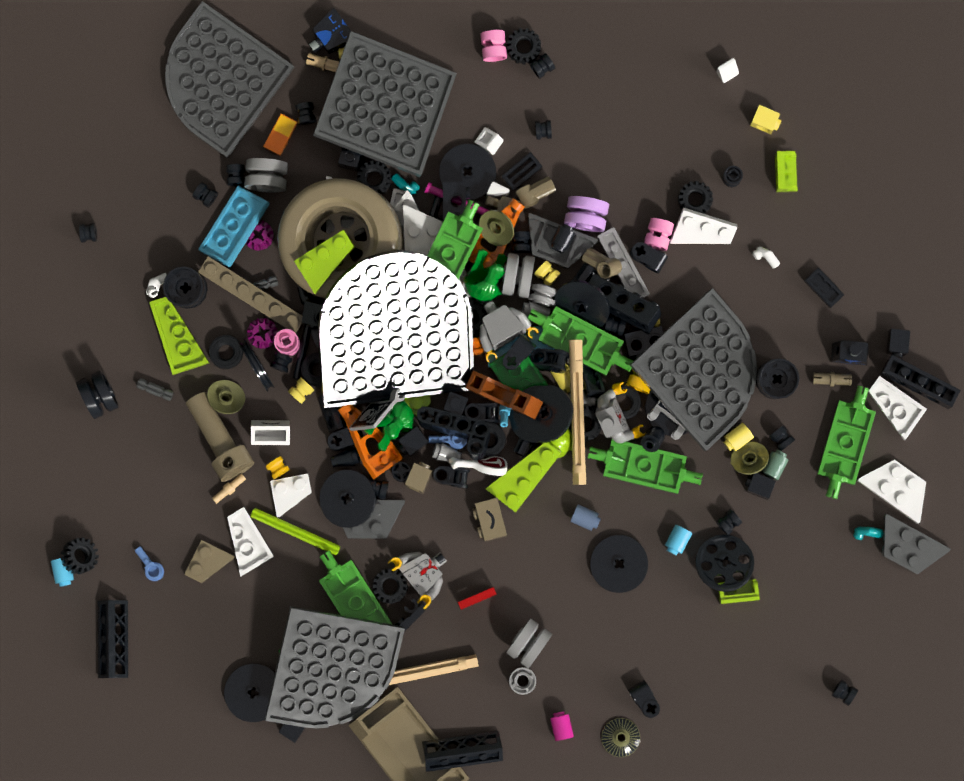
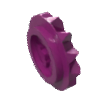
M262 220L258 222L254 230L257 232L264 230L261 234L264 241L259 238L254 239L255 234L253 231L245 243L249 248L257 251L268 248L274 238L271 226Z
M266 318L256 319L250 323L247 329L249 342L261 349L272 346L274 344V337L278 333L275 324ZM259 326H261L263 330L268 331V333L265 334V341L261 336H254L257 335V333H259Z

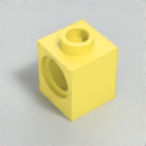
M759 105L750 126L772 134L773 130H778L781 120L778 119L780 113Z

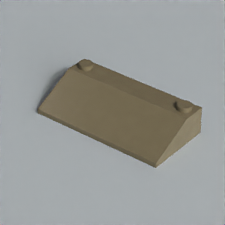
M398 687L349 725L391 781H468L470 779L461 767L426 772L422 741L436 740L438 738ZM428 747L427 750L428 753L436 752L438 748Z

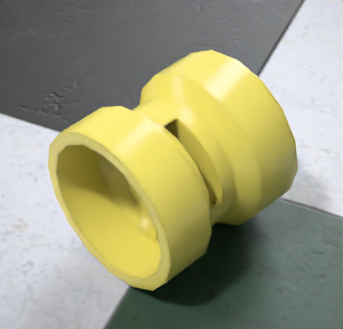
M547 260L534 273L537 278H541L544 284L548 286L561 274L557 269L554 270Z
M300 377L296 388L291 387L288 392L302 404L305 401V395L312 394L314 389Z

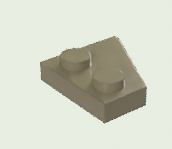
M201 540L184 575L203 583L230 561L234 560L235 556Z

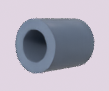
M578 504L570 522L592 531L593 528L597 529L601 518L598 517L599 513Z

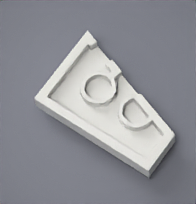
M683 207L670 239V244H731L737 230V224Z
M881 376L876 379L868 391L872 399L905 441L927 409Z
M245 507L227 517L240 577L274 556Z

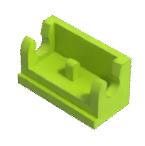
M777 151L775 153L776 192L798 191L795 151Z
M756 579L749 580L743 587L735 591H718L720 604L760 600Z

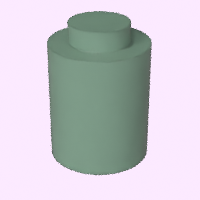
M776 450V452L772 451L769 455L768 464L761 472L778 481L789 461L786 458L787 454Z

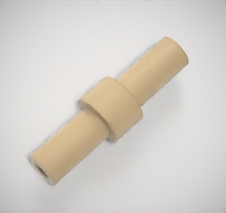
M241 473L232 482H227L223 489L212 499L217 504L228 494L231 495L235 492V488L244 482L246 478Z

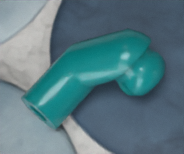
M398 173L391 179L401 190L405 192L408 190L411 195L416 194V191L420 189V186L415 181H412L409 185Z
M858 526L854 529L855 532L853 534V537L857 540H862L864 536L880 539L883 536V530L874 527Z

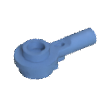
M429 435V443H449L454 449H462L467 444V439L452 435Z
M138 547L135 552L145 564L146 577L151 581L161 580L164 575L163 566L160 563L152 562L142 547Z

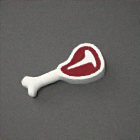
M491 456L478 461L461 460L455 457L449 459L453 469L458 467L474 468L482 473L496 476L505 475L507 472V461L498 456Z

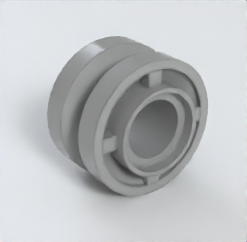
M532 284L531 290L534 291V294H530L528 300L544 307H553L555 300L552 298L555 297L557 290L544 284Z
M517 668L510 675V687L517 694H528L536 686V676L528 668ZM521 675H525L528 678V684L524 687L519 686L517 683V679Z

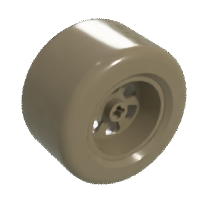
M344 178L321 180L300 191L290 201L281 217L277 238L279 255L289 276L305 291L324 299L336 280L351 266L371 255L403 250L404 241L399 217L387 199L361 182ZM343 215L354 218V222L349 229L341 226V217ZM327 220H331L335 226L334 231L330 234L321 230V226ZM360 228H364L366 231L367 240L364 242L355 240L354 233ZM345 230L355 246L354 248L362 250L363 255L358 261L354 262L348 254L343 260V265L338 266L319 291L314 294L294 261L317 247L318 240H328L340 231Z

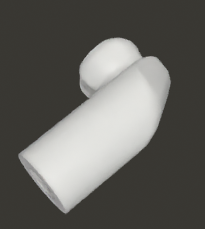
M757 247L752 252L755 259L765 258L772 268H776L780 264L771 250Z
M166 272L149 280L146 289L149 297H157L160 285L164 283V279L167 276Z

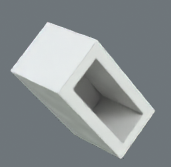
M251 420V445H290V420Z

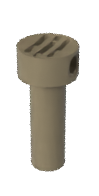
M205 392L193 396L186 402L188 409L216 456L211 465L221 482L231 480L241 473L243 474L254 465V461L245 445L236 447L218 413L210 406Z

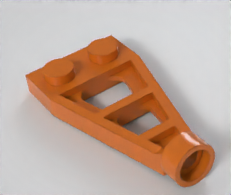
M512 198L509 205L501 212L511 220L513 227H515L518 217L525 206ZM511 207L517 210V212H512ZM480 234L468 260L474 264L478 250H486L488 254L483 262L485 269L493 265L499 254H504L508 244L497 246L494 252H490L481 245V240L484 237Z
M353 405L343 406L338 410L344 418L348 429L361 414ZM378 428L374 429L371 435L367 434L364 437H360L357 430L351 431L349 429L362 464L373 479L403 459L392 441H390L385 451H380L375 455L369 454L365 444L366 440L374 438L379 443L384 436Z

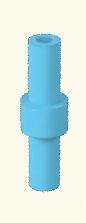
M503 405L499 406L500 426L507 427L511 409Z

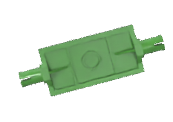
M468 200L462 215L457 216L450 212L447 213L427 255L444 264L453 272L458 280L483 230L482 227L473 223L472 219L480 205L475 202L473 208L470 209L473 204L471 200Z
M557 306L551 316H546L534 309L531 310L528 319L542 326L543 329L538 339L539 342L553 349H560L569 353V340H582L584 365L605 376L614 364L628 372L631 371L632 368L629 365L633 360L621 355L619 352L624 343L623 340Z
M857 386L854 401L851 403L838 401L817 472L818 475L830 479L825 495L829 498L832 496L833 499H838L841 483L851 485L856 483L876 411L867 409L866 405H864L869 388Z
M613 439L607 451L590 446L589 452L592 453L588 454V459L603 461L606 464L604 477L675 494L679 493V488L683 481L701 485L702 480L700 479H702L703 473L686 470L687 456L659 449L656 452H648L642 445L630 442L616 443Z
M330 550L325 553L329 560H327L324 554L320 556L329 572L319 582L340 615L393 625L352 560L341 566V564L338 565Z

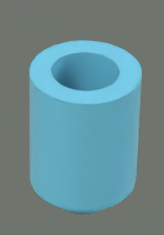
M675 525L665 544L668 547L666 551L676 556L678 553L682 554L692 533Z
M61 558L52 560L51 566L55 584L63 587L71 585L74 576L72 570L69 572L66 570L68 566L64 567L62 565L65 563V560L61 561Z

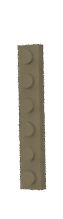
M210 256L207 257L198 273L295 333L298 331L302 324L303 315Z

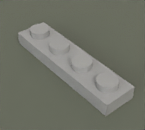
M613 227L598 235L597 238L607 257L610 259L616 258L621 262L622 270L618 277L626 290L631 293L636 292L643 298L650 295L615 228Z

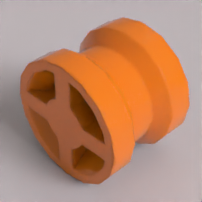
M479 337L473 338V356L485 353Z

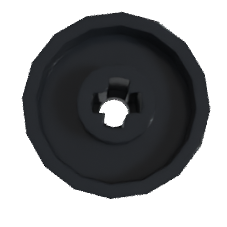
M101 370L91 374L94 387L86 378L76 382L79 393L93 419L104 415L101 403L109 412L119 408L115 393Z

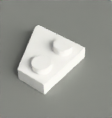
M309 474L270 481L277 518L281 517L312 493Z

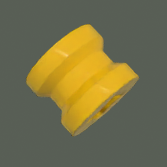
M281 456L265 466L267 470L271 471L274 480L290 470L288 466L284 465Z

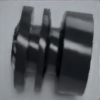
M177 267L171 270L165 277L163 290L166 298L172 304L190 309L202 304L207 296L208 286L204 276L196 270L188 267ZM188 284V286L191 287V290H188L186 293V291L183 290V287H186Z
M781 358L769 360L757 370L756 386L760 393L767 398H787L798 388L799 372L795 365L788 360ZM779 375L780 378L778 380L780 383H773L774 378L772 376Z

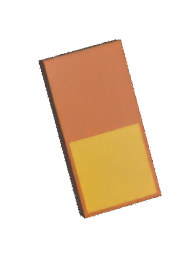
M280 114L263 147L281 156L298 122Z

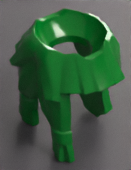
M481 249L478 250L475 262L471 266L470 271L467 272L463 282L469 296L480 301L490 302L502 294L497 283L505 274L503 264L508 258L504 254H499L493 265L484 269L483 262L488 252Z
M404 401L397 402L377 426L383 427L384 436L378 444V448L381 451L387 449L392 439L398 438L400 431L410 432L413 429L414 414ZM365 429L364 431L366 434L371 435L374 429Z

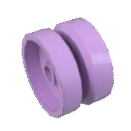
M570 196L568 198L567 208L572 212L565 214L564 224L583 231H605L606 220L602 216L608 214L609 203L583 196Z

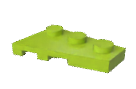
M342 230L294 261L314 294L319 291L321 286L355 246L345 230Z

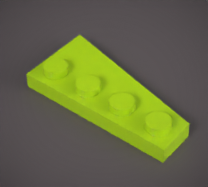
M166 297L149 302L172 375L209 364V361L174 305Z
M550 442L543 443L507 471L505 475H502L490 484L486 490L516 513L561 455L562 451Z

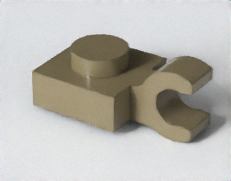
M502 195L501 199L498 200L487 196L485 205L496 208L497 211L501 212L509 205L512 198ZM511 207L512 212H517V210Z

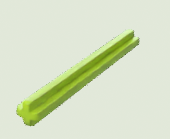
M254 508L251 513V518L327 552L330 550L334 555H337L340 550L339 545L257 508Z

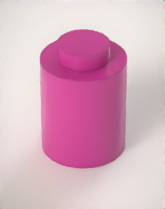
M564 711L553 713V718H550L555 741L574 737L569 714L565 715Z

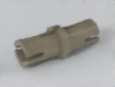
M813 372L812 384H824L830 387H834V385L851 386L852 374Z

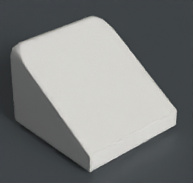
M734 58L717 68L716 73L723 83L739 74Z
M485 127L474 143L494 155L503 143V139L499 134Z
M492 182L486 197L508 196L510 190L496 182Z

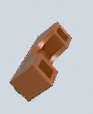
M474 370L465 387L484 398L532 419H536L543 404L541 400L532 395L508 387Z

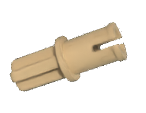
M309 53L307 57L315 61L306 60V65L322 68V71L336 72L339 61L328 59V56L322 57Z

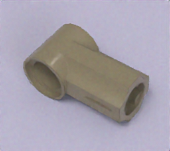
M548 176L532 185L529 184L520 188L515 193L521 204L525 206L524 209H527L537 204L540 199L556 192V188Z
M593 248L587 249L583 254V263L592 266L601 278L606 279L618 275L622 270L621 262L618 259H610Z

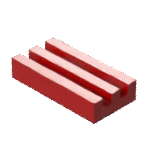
M494 587L464 599L458 602L462 610L497 594Z

